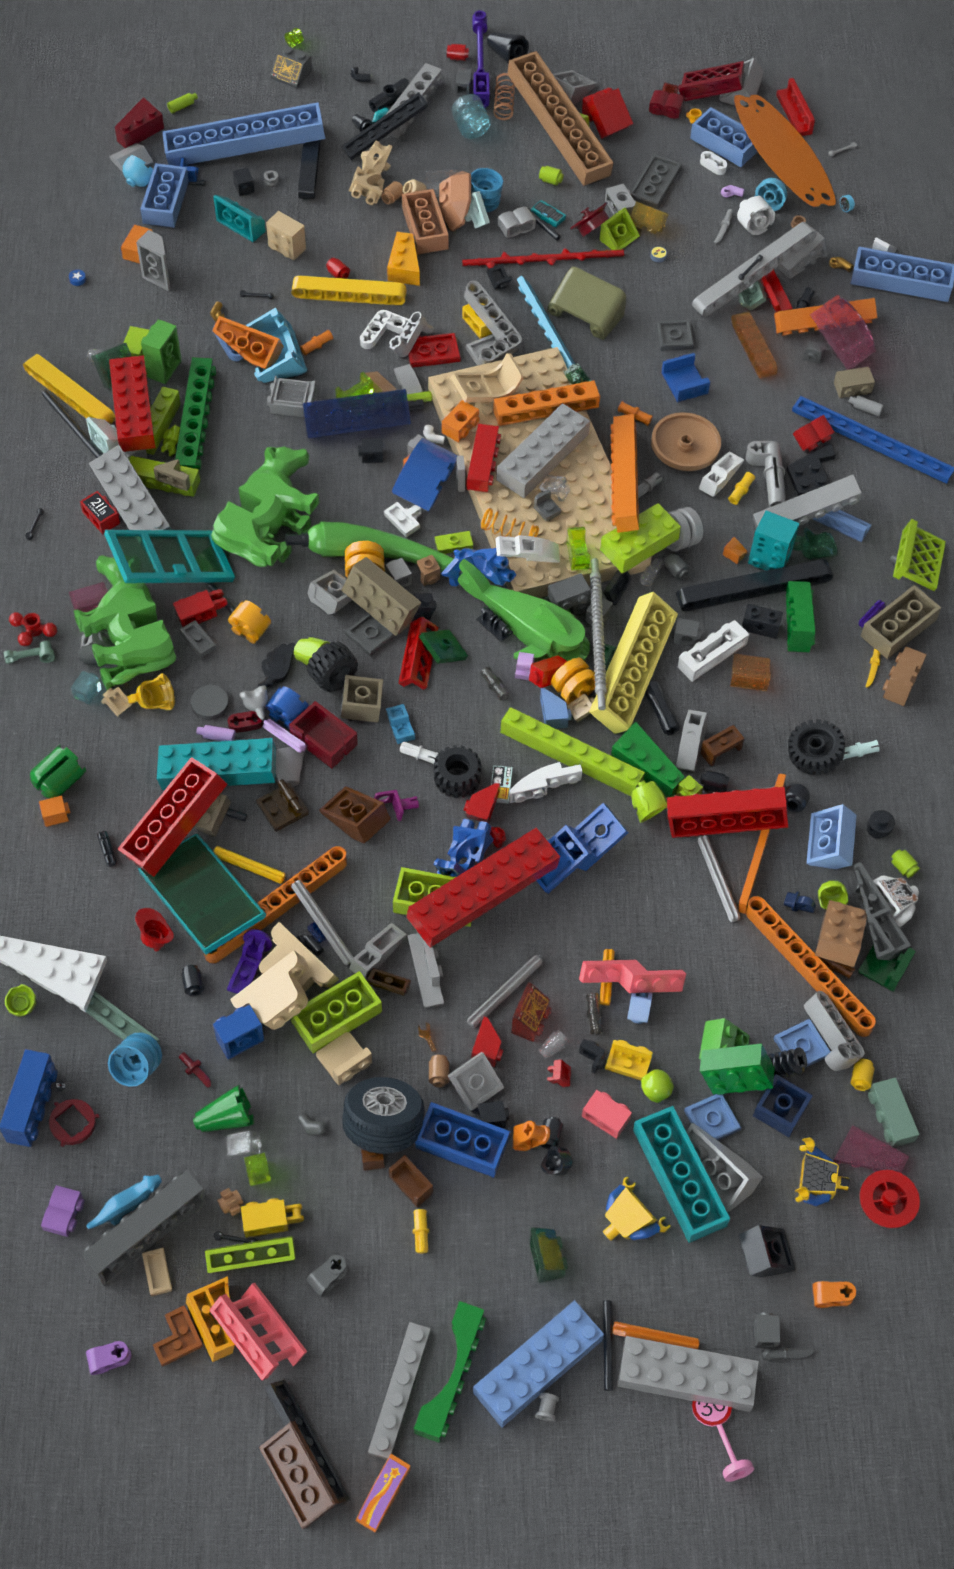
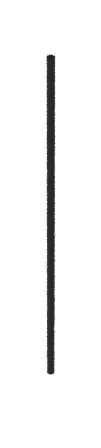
M47 390L43 391L42 396L96 458L101 456L102 453ZM174 537L167 539L189 565L180 543ZM204 582L211 591L218 590V587L213 582ZM227 599L228 604L224 607L232 614L236 608Z

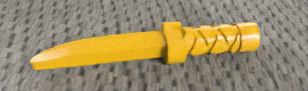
M875 648L870 659L871 669L865 686L867 688L873 683L878 665H880V652Z

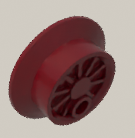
M608 202L594 211H589V207L581 212V214L585 215L582 217L583 219L573 225L570 230L578 229L584 237L610 218L605 211Z

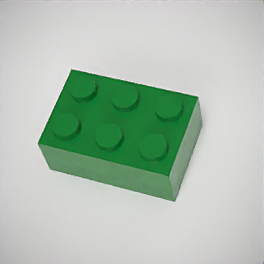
M762 1043L702 1050L700 1073L713 1095L734 1092L742 1093L752 1090L761 1091L773 1088L774 1066Z

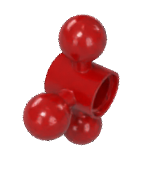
M14 612L9 617V622L12 626L19 627L25 625L26 632H22L18 636V643L21 646H29L33 641L32 637H37L42 632L46 637H54L57 634V626L53 623L43 625L39 615L36 613H29L23 617L22 614Z

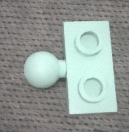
M480 191L471 194L469 210L464 218L466 222L472 220L475 229L490 223Z

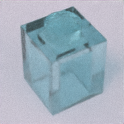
M82 671L71 686L73 697L90 705L101 690L98 676Z

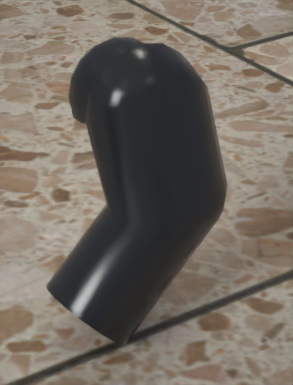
M358 67L351 68L350 76L357 82H371L370 74H360Z

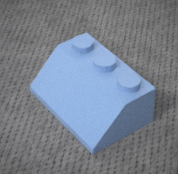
M842 804L811 813L806 864L830 869H840L852 865L856 814Z

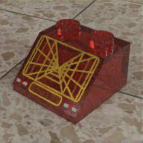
M528 982L512 1018L511 1033L534 1042L536 1036H541L544 1025H542L544 1018H549L552 1008L549 1007L550 999L532 983Z

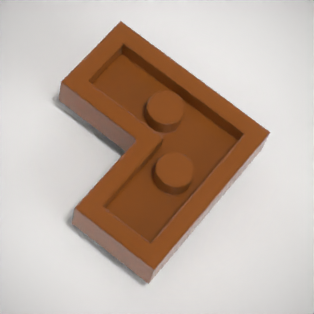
M185 1305L164 1315L173 1335L153 1344L162 1367L203 1347Z

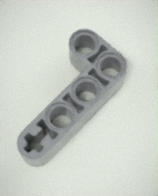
M822 991L816 992L804 1004V1009L832 1050L825 1057V1062L834 1071L848 1069L864 1056V1049L829 996Z

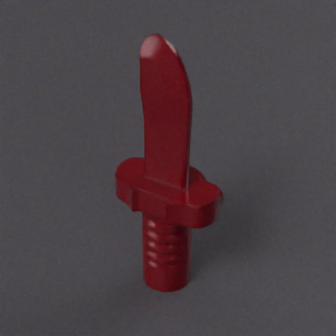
M183 1052L179 1059L188 1067L185 1070L187 1075L194 1073L207 1088H210L211 1081L209 1077L199 1068L202 1064L200 1060L192 1061Z

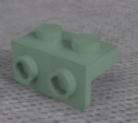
M760 279L738 294L741 306L743 308L746 307L750 311L767 300Z

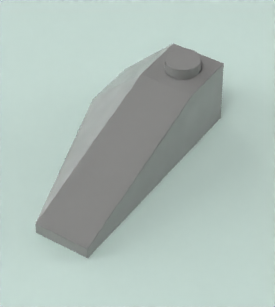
M691 1123L686 1132L726 1211L730 1212L754 1192L763 1177L749 1163L696 1124Z

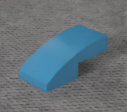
M404 704L386 708L397 744L415 740V733Z

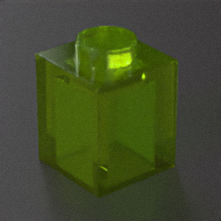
M265 1153L244 1157L250 1186L271 1181Z

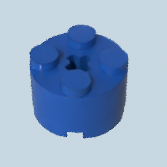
M280 686L265 707L270 712L269 717L272 720L284 722V726L290 730L289 724L305 711L309 705L306 701L302 703L299 700L300 695L285 686L281 689Z

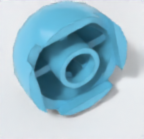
M133 155L128 156L124 162L122 170L124 177L127 179L126 182L132 187H145L149 184L153 168H147L145 161Z
M767 178L757 186L755 196H761L774 211H777L784 205L787 199V188L781 180Z

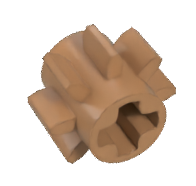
M227 1188L220 1192L222 1198L217 1201L224 1214L229 1212L234 1216L241 1212L240 1206L244 1203L237 1190L232 1192Z

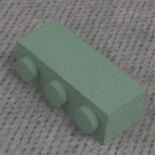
M896 1077L873 1083L868 1092V1097L871 1104H874L876 1108L878 1122L883 1125L885 1140L890 1142L892 1148L915 1142L919 1132Z

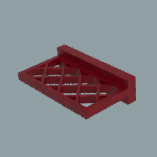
M744 61L684 73L682 84L678 87L680 95L684 96V101L742 90Z

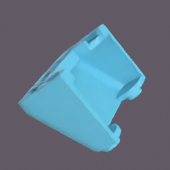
M277 308L245 325L279 338L284 346L277 362L266 370L260 367L255 368L256 372L254 374L259 382L274 381L275 376L285 379L307 372L295 332L289 321Z

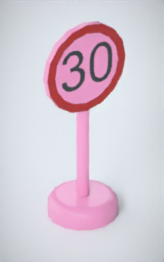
M692 1401V1411L696 1419L704 1425L717 1426L732 1462L723 1470L725 1481L732 1482L751 1474L754 1471L752 1462L746 1459L737 1461L722 1426L731 1416L732 1407Z

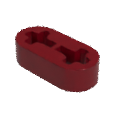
M255 711L232 714L228 718V728L235 730L236 733L257 730L264 724V719L261 720ZM238 721L239 725L235 726L234 722Z

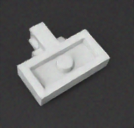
M396 502L384 511L385 517L405 537H408L420 528V524L416 520L422 513L421 507L417 505L404 509L399 502Z

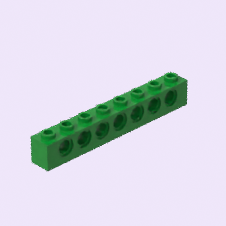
M192 357L175 460L178 459L180 461V466L201 470L202 462L200 456H203L204 453L202 442L206 441L204 429L208 428V418L206 416L210 415V405L208 404L212 402V392L210 391L214 389L213 376H216V366L213 365L212 358Z

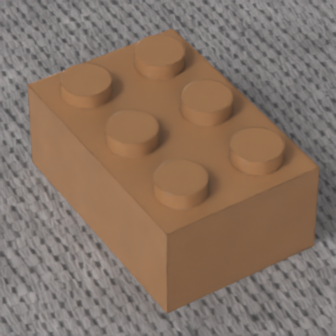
M829 900L815 956L854 967L861 948L867 920L865 910Z

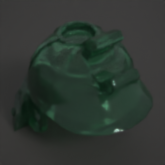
M804 528L803 537L796 536L795 542L800 544H794L793 550H802L804 556L809 559L829 558L838 554L837 545L831 533L822 532L814 534L810 529Z

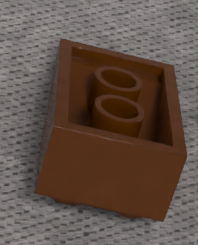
M347 786L319 809L321 814L347 835L364 844L391 820L383 802Z

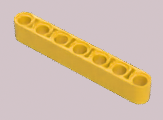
M296 276L293 279L291 293L294 297L300 299L402 305L405 303L407 288L403 283Z
M35 354L23 363L25 371L86 419L88 417L103 419L109 424L116 421L115 414L111 409L39 354Z

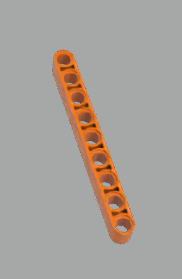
M340 846L331 848L259 901L257 904L266 913V917L234 937L231 941L218 947L216 952L207 955L204 953L206 961L212 964L218 963L245 943L243 936L248 930L255 929L261 931L299 903L301 900L296 893L288 894V892L294 891L291 886L295 881L301 880L311 894L342 871L347 865L345 849ZM340 857V858H342V859H340V860H335L334 858ZM311 880L309 883H304L303 881ZM273 903H280L278 906L272 905ZM248 909L206 940V942L213 941L254 915L251 909Z
M759 896L750 898L746 909L748 919L817 992L822 991L829 996L847 1025L858 1036H869L876 1023L875 1017L821 959L815 956V953L763 898ZM765 921H770L773 924H767ZM778 935H783L786 939H782ZM792 949H796L800 953H794ZM805 964H811L813 968H809ZM819 978H823L827 982H822L819 980ZM833 993H838L841 997H836ZM850 1007L854 1009L855 1012H850L849 1010H847V1008ZM861 1022L868 1024L869 1027H864Z

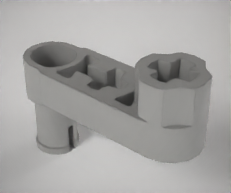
M414 312L410 319H408L400 336H395L390 340V348L398 356L406 357L410 353L420 332L423 331L425 334L430 335L434 327L427 322L423 314Z

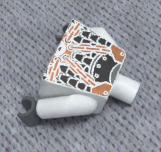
M880 876L874 879L873 882L892 909L890 914L901 928L914 914L916 909L915 903L918 901V888L916 886H909L903 878ZM859 885L856 888V893L860 892Z

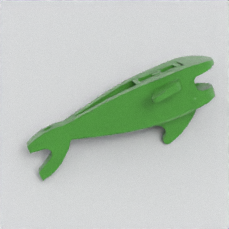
M466 559L459 563V568L463 573L458 577V583L469 594L482 600L494 614L498 615V618L502 619V622L510 626L513 634L527 646L514 653V659L518 660L519 652L534 654V661L548 659L557 655L567 661L578 657L583 660L587 658L590 651V643L585 636V629L582 623L575 619V615L571 613L570 609L565 610L554 603L532 595L490 585L480 570Z

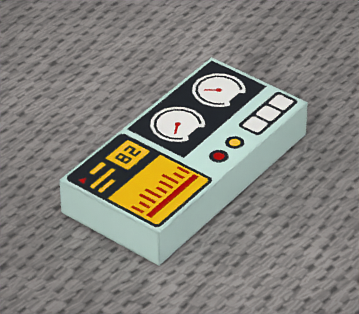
M493 766L491 785L498 783L501 787L497 803L509 804L513 767Z

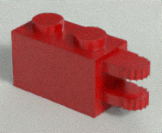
M218 589L208 593L205 590L174 602L173 606L182 628L193 621L199 624L217 617L216 610L228 604L227 599L222 598L224 595L223 591Z

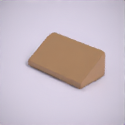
M378 371L364 374V381L382 398L399 394V391Z

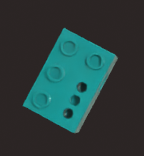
M766 510L755 530L748 564L766 571L786 567L792 555L800 523Z

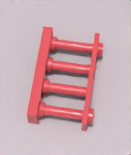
M256 1283L251 1284L241 1297L242 1299L232 1302L228 1295L224 1294L211 1307L210 1312L261 1380L267 1379L279 1365L278 1362L287 1358L292 1366H295L307 1353V1350ZM248 1306L255 1316L245 1319L239 1309ZM261 1323L267 1334L258 1337L252 1327ZM272 1341L281 1350L273 1355L265 1346V1344Z

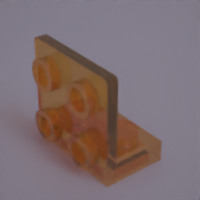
M734 654L730 686L767 691L771 673H769L770 659Z

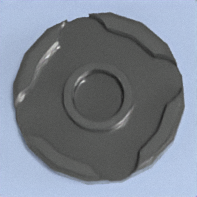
M216 685L202 686L195 690L191 696L192 710L202 719L212 720L219 718L228 709V696L221 687Z

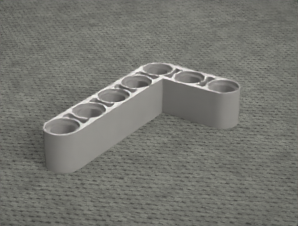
M468 282L464 293L466 301L497 339L481 350L478 365L503 360L507 353L513 355L518 351L522 341L520 333L479 282Z

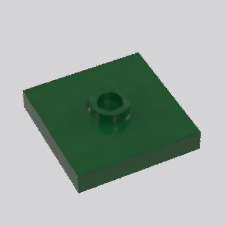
M450 629L422 632L419 636L437 664L464 661L468 657Z

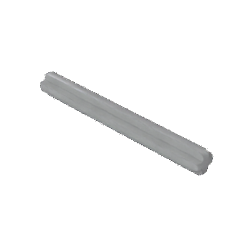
M706 835L700 836L697 842L730 922L738 921L740 914L709 838Z
M295 881L291 886L344 965H349L354 957L302 881Z
M534 955L467 1019L468 1024L473 1028L477 1027L482 1022L484 1016L487 1017L542 965V959Z

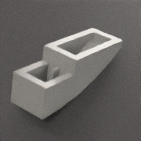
M393 923L389 924L366 943L365 949L352 958L349 969L354 973L360 971L364 978L367 979L372 969H378L405 939L407 934Z

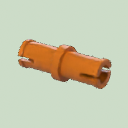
M326 330L317 337L313 336L310 341L301 345L300 350L306 356L313 350L322 348V345L328 341L333 340V335L330 330Z
M623 401L617 410L625 415L634 414L636 420L649 426L653 418L652 415L641 411L640 408H634Z

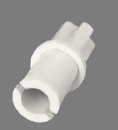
M402 742L400 746L401 753L416 757V760L421 759L434 764V758L438 756L437 752L424 749L421 745L419 747Z

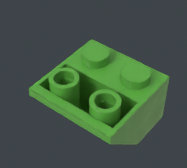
M726 1018L706 1021L699 1059L701 1060L702 1050L748 1045L750 1035Z

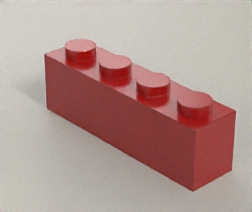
M478 424L467 476V490L488 492L489 485H493L494 475H491V473L496 470L494 458H498L499 447H497V444L501 443L502 434H499V426Z

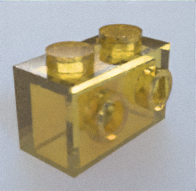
M636 202L630 217L636 227L642 229V226L648 228L647 231L656 234L657 231L662 233L669 214Z

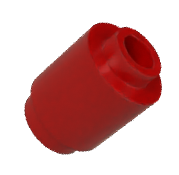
M451 44L447 46V58L465 61L469 57V48L466 45Z
M331 258L328 260L326 268L331 275L341 279L349 277L350 269L340 259Z

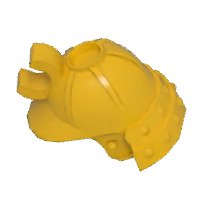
M164 673L158 675L153 680L142 682L135 694L127 696L129 704L138 702L145 709L160 708L172 710L175 704L173 687L169 678Z

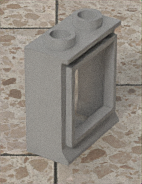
M275 376L274 383L271 382L270 384L271 396L267 397V406L270 408V413L311 418V405L314 404V394L316 395L317 393L316 381L283 379Z

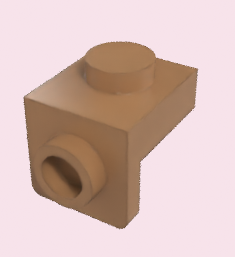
M433 555L417 561V565L421 570L420 581L423 586L434 584L440 580L441 568Z

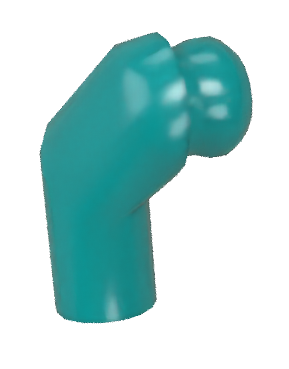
M382 108L376 111L372 124L384 117L389 109Z

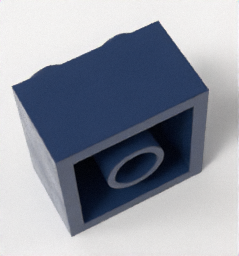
M776 1074L773 1088L765 1091L755 1108L753 1117L790 1137L813 1095Z

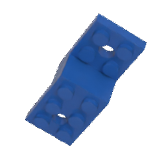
M602 803L576 828L565 825L548 840L559 854L560 860L557 868L536 881L549 894L576 868L587 871L629 832L605 803ZM604 825L606 831L603 835L599 836L598 828Z

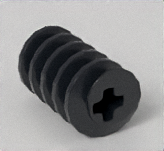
M800 1047L768 1055L774 1066V1077L776 1074L782 1078L795 1076L796 1074L804 1073L807 1069L806 1053Z

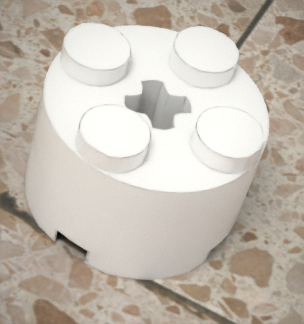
M761 196L743 200L739 205L738 221L752 235L764 233L768 230V225H772L775 220L774 210Z

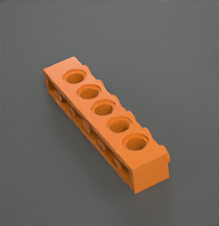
M588 381L494 399L493 411L498 426L549 417L562 403L576 412L599 408L600 394L595 381Z

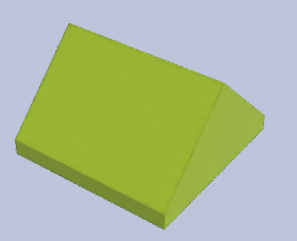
M626 207L601 224L600 241L611 250H622L640 237Z

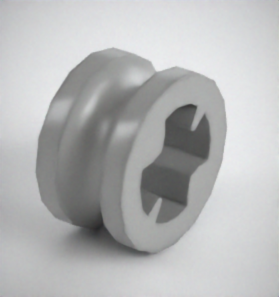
M273 170L265 172V184L270 187L276 186L279 182L278 173Z

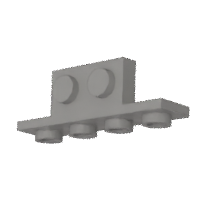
M419 933L408 935L424 1008L444 1005L440 988V977H443L441 965L436 963V959H438L437 948L433 946L430 948Z

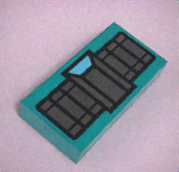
M542 200L531 208V211L539 218L555 228L566 219L564 213Z

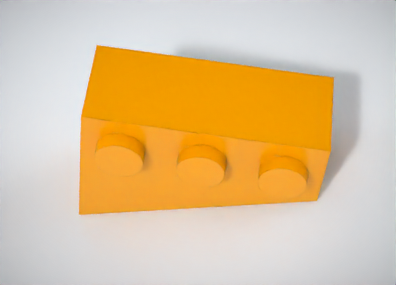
M396 233L387 266L388 281L420 286V271L413 234Z
M228 1276L190 1292L186 1297V1305L212 1362L232 1354L235 1346L210 1312L211 1307L220 1296L227 1294L230 1298Z

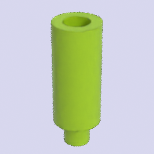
M187 93L168 102L167 107L173 114L194 104V100L198 99L196 93Z

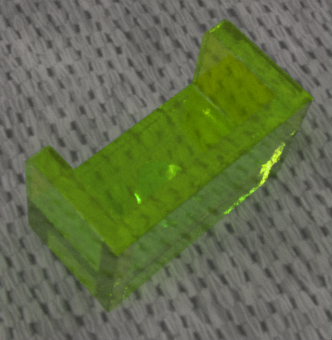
M364 372L360 373V382L348 390L343 391L340 387L335 388L336 401L346 411L374 395L373 381Z
M585 527L567 528L566 544L571 570L589 569L590 553H587L585 542Z

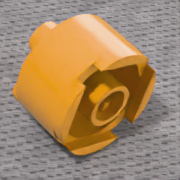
M245 600L244 603L241 601L229 616L228 622L233 626L231 630L236 635L240 636L243 634L250 643L255 644L270 626L271 619L267 614L263 616L260 613L262 609L257 605Z

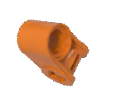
M533 1121L515 1125L513 1127L512 1148L518 1151H528L531 1148L545 1144L550 1137L549 1127L545 1125L538 1126Z
M821 1281L812 1284L814 1305L817 1308L848 1306L856 1296L855 1286L847 1281ZM842 1290L849 1294L848 1298L843 1293L841 1294Z

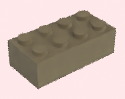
M367 557L353 565L341 590L395 636L409 627L421 604L416 597Z
M913 585L864 624L861 637L888 659L934 623L938 618L941 607L917 586Z

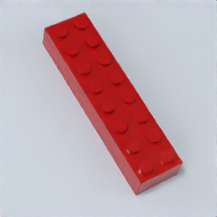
M536 827L409 906L406 918L431 948L557 868L560 856Z

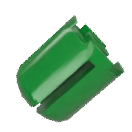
M59 744L31 770L30 780L37 791L42 790L41 794L50 799L61 796L86 773V768L81 769L77 761L79 758L67 747L62 749L61 744Z

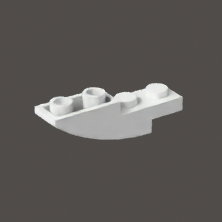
M518 535L517 537L498 536L496 538L497 556L526 558V561L560 562L559 545L553 541Z
M560 762L530 773L511 788L509 802L520 803L531 798L538 799L547 795V788L549 787L556 788L563 784H574L581 781V765L562 768Z

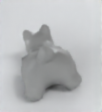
M264 685L253 691L241 692L239 695L245 707L255 711L258 717L263 720L265 718V706L268 702L267 687Z

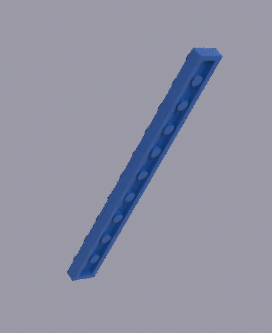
M800 396L792 408V412L811 421L825 415L835 432L946 484L954 473L953 466L807 398Z

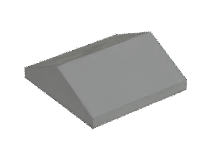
M137 143L109 156L121 171L123 170L124 162L131 155L145 161L146 167L154 164L145 147Z

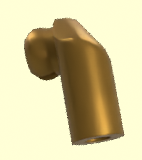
M832 257L829 260L830 267L834 269L843 268L851 272L854 267L853 264L842 257Z
M219 301L215 302L210 311V315L215 322L219 316L225 318L224 313L221 314L223 304Z

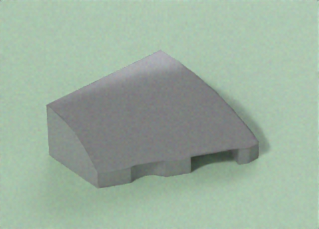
M291 747L276 749V778L278 781L284 779L286 784L290 782L292 787L299 785L305 751L298 753Z

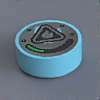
M850 195L840 198V206L844 212L854 209V199Z

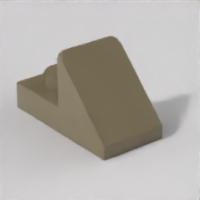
M178 459L154 467L155 479L157 481L188 491L190 488L189 475L181 471Z

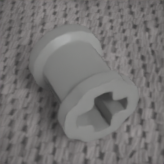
M540 1393L539 1411L536 1412L535 1417L544 1421H555L554 1411L559 1397L550 1393Z

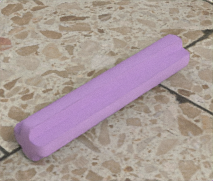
M268 719L264 721V729L295 751L301 753L306 750L304 742L273 720Z

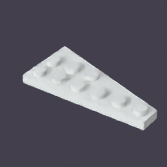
M0 936V963L10 966L17 973L27 976L31 981L53 994L63 997L65 1001L75 1004L82 1011L86 1012L106 965V956Z

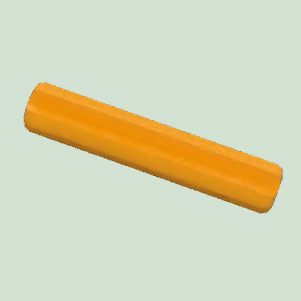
M605 949L603 961L614 960L615 951L613 949ZM601 982L600 1005H610L612 982Z

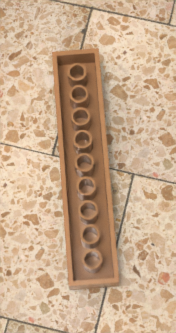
M535 51L509 60L508 76L583 186L611 176L613 161L538 52Z

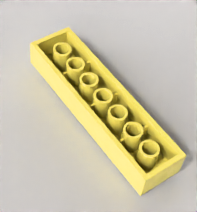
M655 592L638 598L607 669L605 677L607 684V693L605 694L606 709H598V696L596 695L589 711L614 734L627 731L631 727L678 615Z

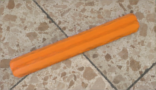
M614 1322L612 1334L630 1336L693 1349L699 1348L698 1338L621 1322Z

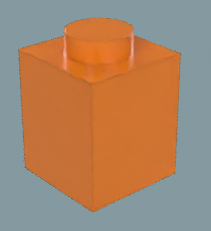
M62 796L39 801L46 827L69 821L67 814L71 813L68 802L64 803Z

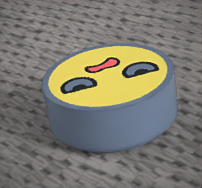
M660 246L654 247L651 250L650 257L654 262H663L666 260L667 251Z

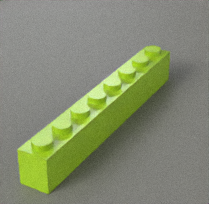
M510 707L501 720L500 733L567 766L581 765L582 773L631 796L634 789L639 787L638 783L644 780L645 772Z

